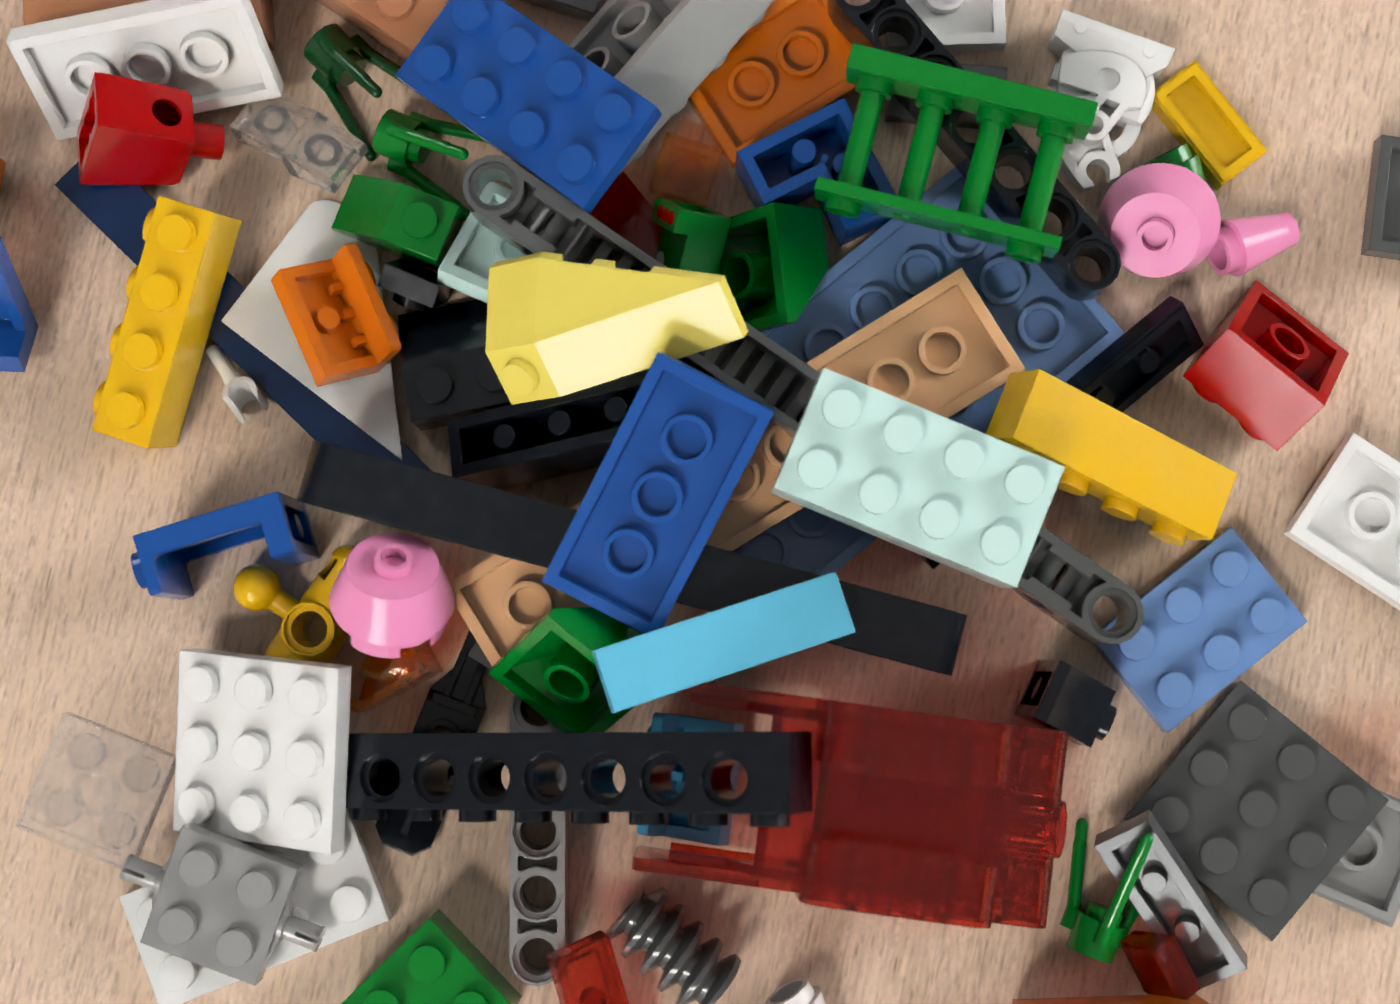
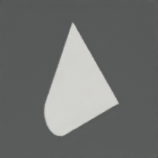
M319 200L311 203L221 322L402 460L391 360L378 373L317 387L271 282V279L279 269L332 259L344 244L356 243L364 261L371 266L374 272L375 286L383 301L382 287L377 286L380 279V268L376 247L332 230L331 227L341 204L331 200Z

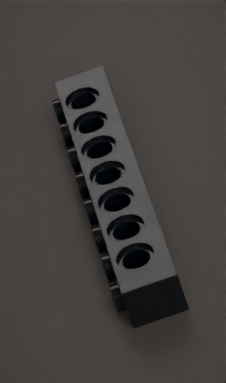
M812 731L349 733L346 808H352V820H388L389 809H405V821L442 820V810H459V822L497 821V810L514 811V823L552 822V811H571L572 824L609 823V812H629L630 825L668 824V813H689L690 826L728 825V814H750V826L787 827L790 826V814L813 811ZM677 762L682 766L686 776L685 786L680 794L675 791L671 783V772ZM737 762L744 767L747 773V786L741 795L733 789L730 780L732 768ZM618 763L622 766L626 778L621 792L616 789L613 783V771ZM560 764L564 766L567 774V783L563 791L559 788L556 780V773ZM450 765L454 771V783L452 788L450 787L447 779L448 769ZM504 765L507 766L510 774L507 790L501 781V772ZM397 767L400 772V782L398 786L395 781V771Z

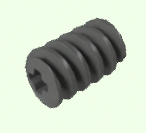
M662 887L646 895L644 890L616 919L602 938L609 941L624 933L627 936L621 951V955L624 958L640 950L646 953L639 969L642 975L658 967L664 970L657 986L660 992L677 983L682 987L675 1004H690L695 1000L699 1004H715L736 977L741 959L736 954H732L717 961L723 946L722 941L718 937L712 938L700 945L699 942L705 929L704 924L700 920L681 928L687 912L686 907L678 904L664 912L663 907L669 894L668 891Z

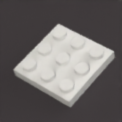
M202 648L180 650L173 830L180 831L183 825L190 822L240 841L324 854H333L343 850L352 666Z

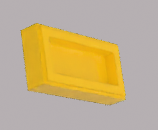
M1196 60L1155 90L1151 109L1180 145L1187 143L1192 155L1199 153L1204 175L1216 191L1268 151Z

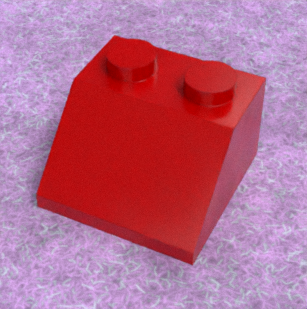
M1255 280L1204 342V345L1197 351L1183 377L1192 383L1195 391L1203 399L1211 403H1217L1236 418L1248 435L1257 440L1265 441L1278 451L1326 405L1349 353L1259 281Z

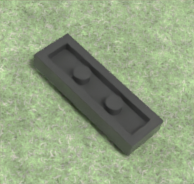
M1150 810L1096 835L1094 847L1118 883L1121 881L1141 836L1144 833H1150L1153 836V843L1129 899L1192 992L1247 969V954Z

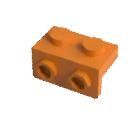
M356 243L344 244L332 259L279 269L271 279L317 387L378 373L401 350L397 324L393 317L387 313L375 286L374 272L371 266L364 261Z

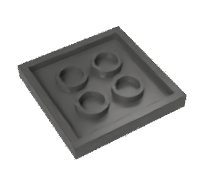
M1239 681L1123 819L1126 821L1150 810L1196 880L1265 939L1273 941L1389 800L1245 683Z

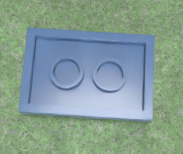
M1230 527L1224 529L1140 596L1144 607V620L1140 630L1130 640L1120 644H1092L1160 730L1168 733L1308 621L1235 530ZM1118 614L1104 624L1101 629H1111L1117 621Z

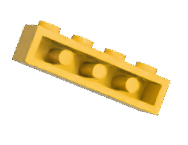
M158 195L156 206L148 212L143 224L142 236L145 245L139 265L133 268L127 280L126 297L129 301L123 322L116 327L110 340L109 353L112 360L106 381L100 384L93 399V412L96 416L92 431L147 449L177 446L242 220Z
M1041 369L1009 374L986 431V434L1065 466L1057 486L1060 490L1077 496H1086L1088 493L1103 501L1101 509L1104 512L1127 521H1136L1137 518L1151 525L1149 533L1153 537L1177 546H1184L1186 540L1213 539L1238 474Z

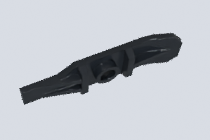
M470 630L454 668L430 687L412 733H432L437 726H446L452 733L478 732L487 709L483 686V676L487 667L468 656L476 643V639ZM450 765L448 769L447 779L450 787L452 788L454 783V771ZM398 769V771H397V773H396V776H395V781H396L397 786L399 785V782H400V772H399V769ZM389 809V819L377 820L375 827L384 846L414 856L432 847L447 810H442V820L405 821V809Z

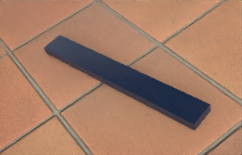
M77 162L55 186L136 265H139L145 245L142 236L143 224L148 212L156 206L157 201L140 185L79 184V165ZM227 271L209 337L315 441L432 471L401 440L402 460L221 322L246 289Z

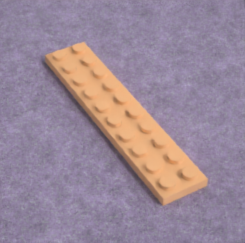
M962 268L806 362L807 365L819 373L823 367L946 418L952 417L1005 384L1010 373L1026 370ZM769 422L706 545L733 552L804 508L801 505L770 493L792 440V437L781 427ZM582 501L578 502L570 508L578 510ZM496 554L450 581L454 590L455 606L491 666L553 608H590L591 606L542 582L548 568Z

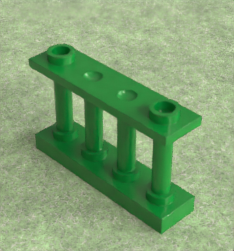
M852 43L846 66V82L856 85L855 91L860 94L838 180L817 176L814 187L815 200L825 202L824 210L838 216L853 219L860 218L861 211L1004 246L1006 247L1005 256L1026 263L1040 264L1042 256L1053 259L1060 249L1063 237L1045 233L1043 228L1065 144L1073 143L1074 138L1081 140L1086 138L1092 127L1098 102ZM892 94L916 99L915 106L920 108L897 196L861 187L884 100L891 99ZM952 108L977 114L975 120L980 123L958 211L921 202L944 115L951 114ZM1013 123L1036 128V136L1041 138L1018 226L982 217L1004 130L1011 129Z

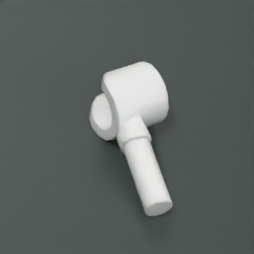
M217 344L210 346L206 353L223 378L225 387L222 392V398L235 418L240 423H247L241 413V409L247 402L252 400L259 401L266 411L269 406L267 399L256 383L250 377H241Z

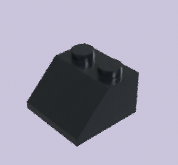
M476 299L426 309L425 312L416 311L398 315L399 340L401 342V350L399 351L400 367L410 420L421 431L448 426L447 420L511 404L485 353L487 303Z

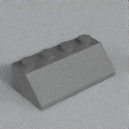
M608 0L568 46L653 103L662 113V116L620 174L631 162L636 161L643 155L649 141L670 118L681 112L688 101V97L709 73L717 70L725 62L728 52L749 28L754 27L764 18L768 7L774 0Z

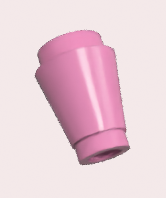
M1288 212L1221 220L1217 241L1207 256L1208 262L1219 275L1230 274L1234 277H1239L1287 250L1289 247L1297 245L1300 237L1298 224L1295 218Z

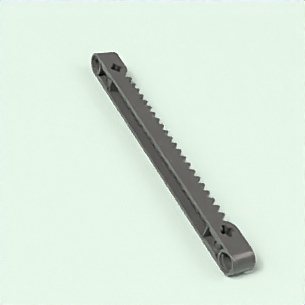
M487 155L475 160L466 170L463 177L462 191L472 215L480 224L525 255L539 252L558 253L563 255V261L591 264L595 259L615 261L616 268L649 272L654 266L665 267L505 157ZM492 181H504L512 187V192L504 203L488 205L480 200L482 189ZM746 322L748 333L744 338L681 358L687 365L774 409L775 412L770 423L784 429L792 438L817 377L820 374ZM1041 526L1017 588L1012 589L1081 639L1096 644H1120L1130 640L1140 630L1144 620V607L1139 595L1130 586ZM1103 596L1110 598L1118 609L1117 621L1109 630L1101 629L1093 617L1095 603Z

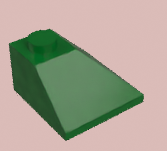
M772 202L729 217L732 220L716 274L725 276L743 320L760 332L796 323L829 267L822 209Z
M593 607L553 608L492 666L488 674L562 732H605L634 707L611 713L592 651L642 635L643 633Z

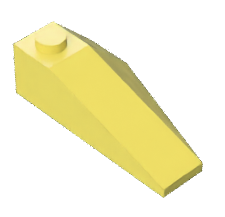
M539 252L497 261L489 267L485 353L512 405L565 396L648 369L659 350L675 359H680L742 339L748 333L746 324L724 275L654 266L649 272L616 268L615 261L595 259L591 264L563 261L562 254Z

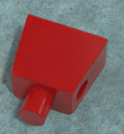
M95 72L77 131L79 184L174 185L180 183L190 157L212 160L222 159L225 146L224 127L220 124L194 122L192 96L186 90Z

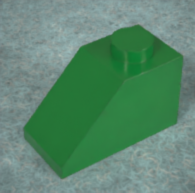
M353 174L331 228L336 232L438 272V268L457 237L464 220L460 206L405 183Z

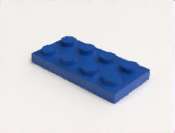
M449 0L395 75L405 85L588 214L592 212L662 116L658 107L502 0Z
M659 350L542 582L643 634L662 628L775 410Z

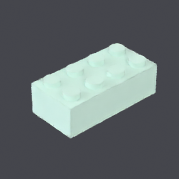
M823 367L814 384L770 493L1002 589L1017 588L1065 466Z

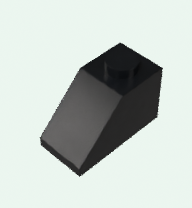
M1041 660L1036 664L1014 715L1073 743L1092 747L1095 738L1103 740L1113 724L1117 708L1110 704L1116 691L1062 660Z

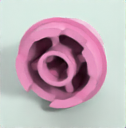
M1169 163L1146 164L1123 174L1105 194L1098 217L1099 228L1111 240L1120 254L1121 266L1134 274L1147 278H1170L1195 268L1213 249L1221 225L1218 201L1209 185L1193 171Z
M382 533L364 539L352 549L333 583L329 595V606L337 624L351 636V645L355 649L374 657L396 659L401 658V649L418 646L429 640L430 646H432L441 638L454 611L455 595L435 551L426 542L404 533Z

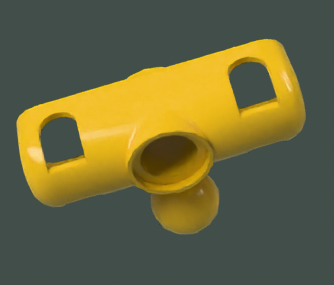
M342 545L332 552L330 561L317 574L300 601L281 589L279 577L270 567L262 564H252L244 567L236 575L233 582V593L241 606L251 611L269 609L283 618L281 629L264 652V656L331 663L349 637V634L333 618L329 606V595L333 583L350 552L355 547L354 545ZM311 612L320 614L327 625V634L319 645L311 643L303 631L304 621Z

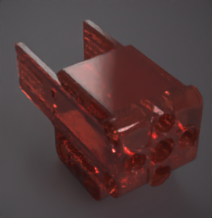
M708 682L679 691V693L691 694L690 704L773 715L771 732L812 731L813 811L790 814V826L758 827L755 853L671 842L670 849L637 846L633 855L632 870L795 892L798 901L802 903L846 911L971 928H991L992 923L1027 928H1046L1054 859L1060 858L1067 829V807L1065 801L1061 800L1069 732Z

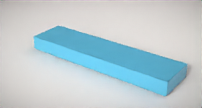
M835 571L593 650L592 655L611 713H616L855 633L856 631Z

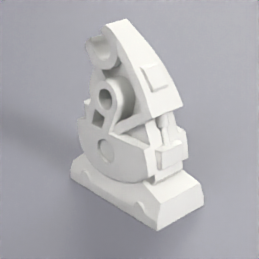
M1063 9L1053 28L1048 49L1059 56L1060 59L1058 63H1055L1051 71L1047 86L1051 87V91L1098 102L1094 121L1084 140L1074 138L1073 143L1065 144L1060 163L1061 170L1072 185L1080 193L1090 191L1094 186L1093 181L1088 178L1086 173L1089 165H1099L1104 169L1107 185L1115 182L1120 177V165L1117 158L1126 153L1138 138L1141 124L1145 121L1153 106L1155 96L1154 82L1157 81L1168 66L1175 48ZM1115 125L1123 127L1120 137L1111 142L1109 133Z

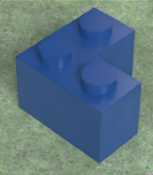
M845 98L737 151L735 171L755 208L772 202L796 205L815 196L814 187L817 176L838 180L854 115ZM871 149L861 187L896 195ZM817 200L841 246L877 229L892 219L861 211L860 218L858 219L838 216L825 211V202Z

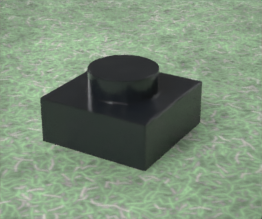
M402 258L385 263L377 285L394 292L392 300L397 304L420 312H425L427 306L434 308L448 302L452 291L451 287L437 282L438 273Z

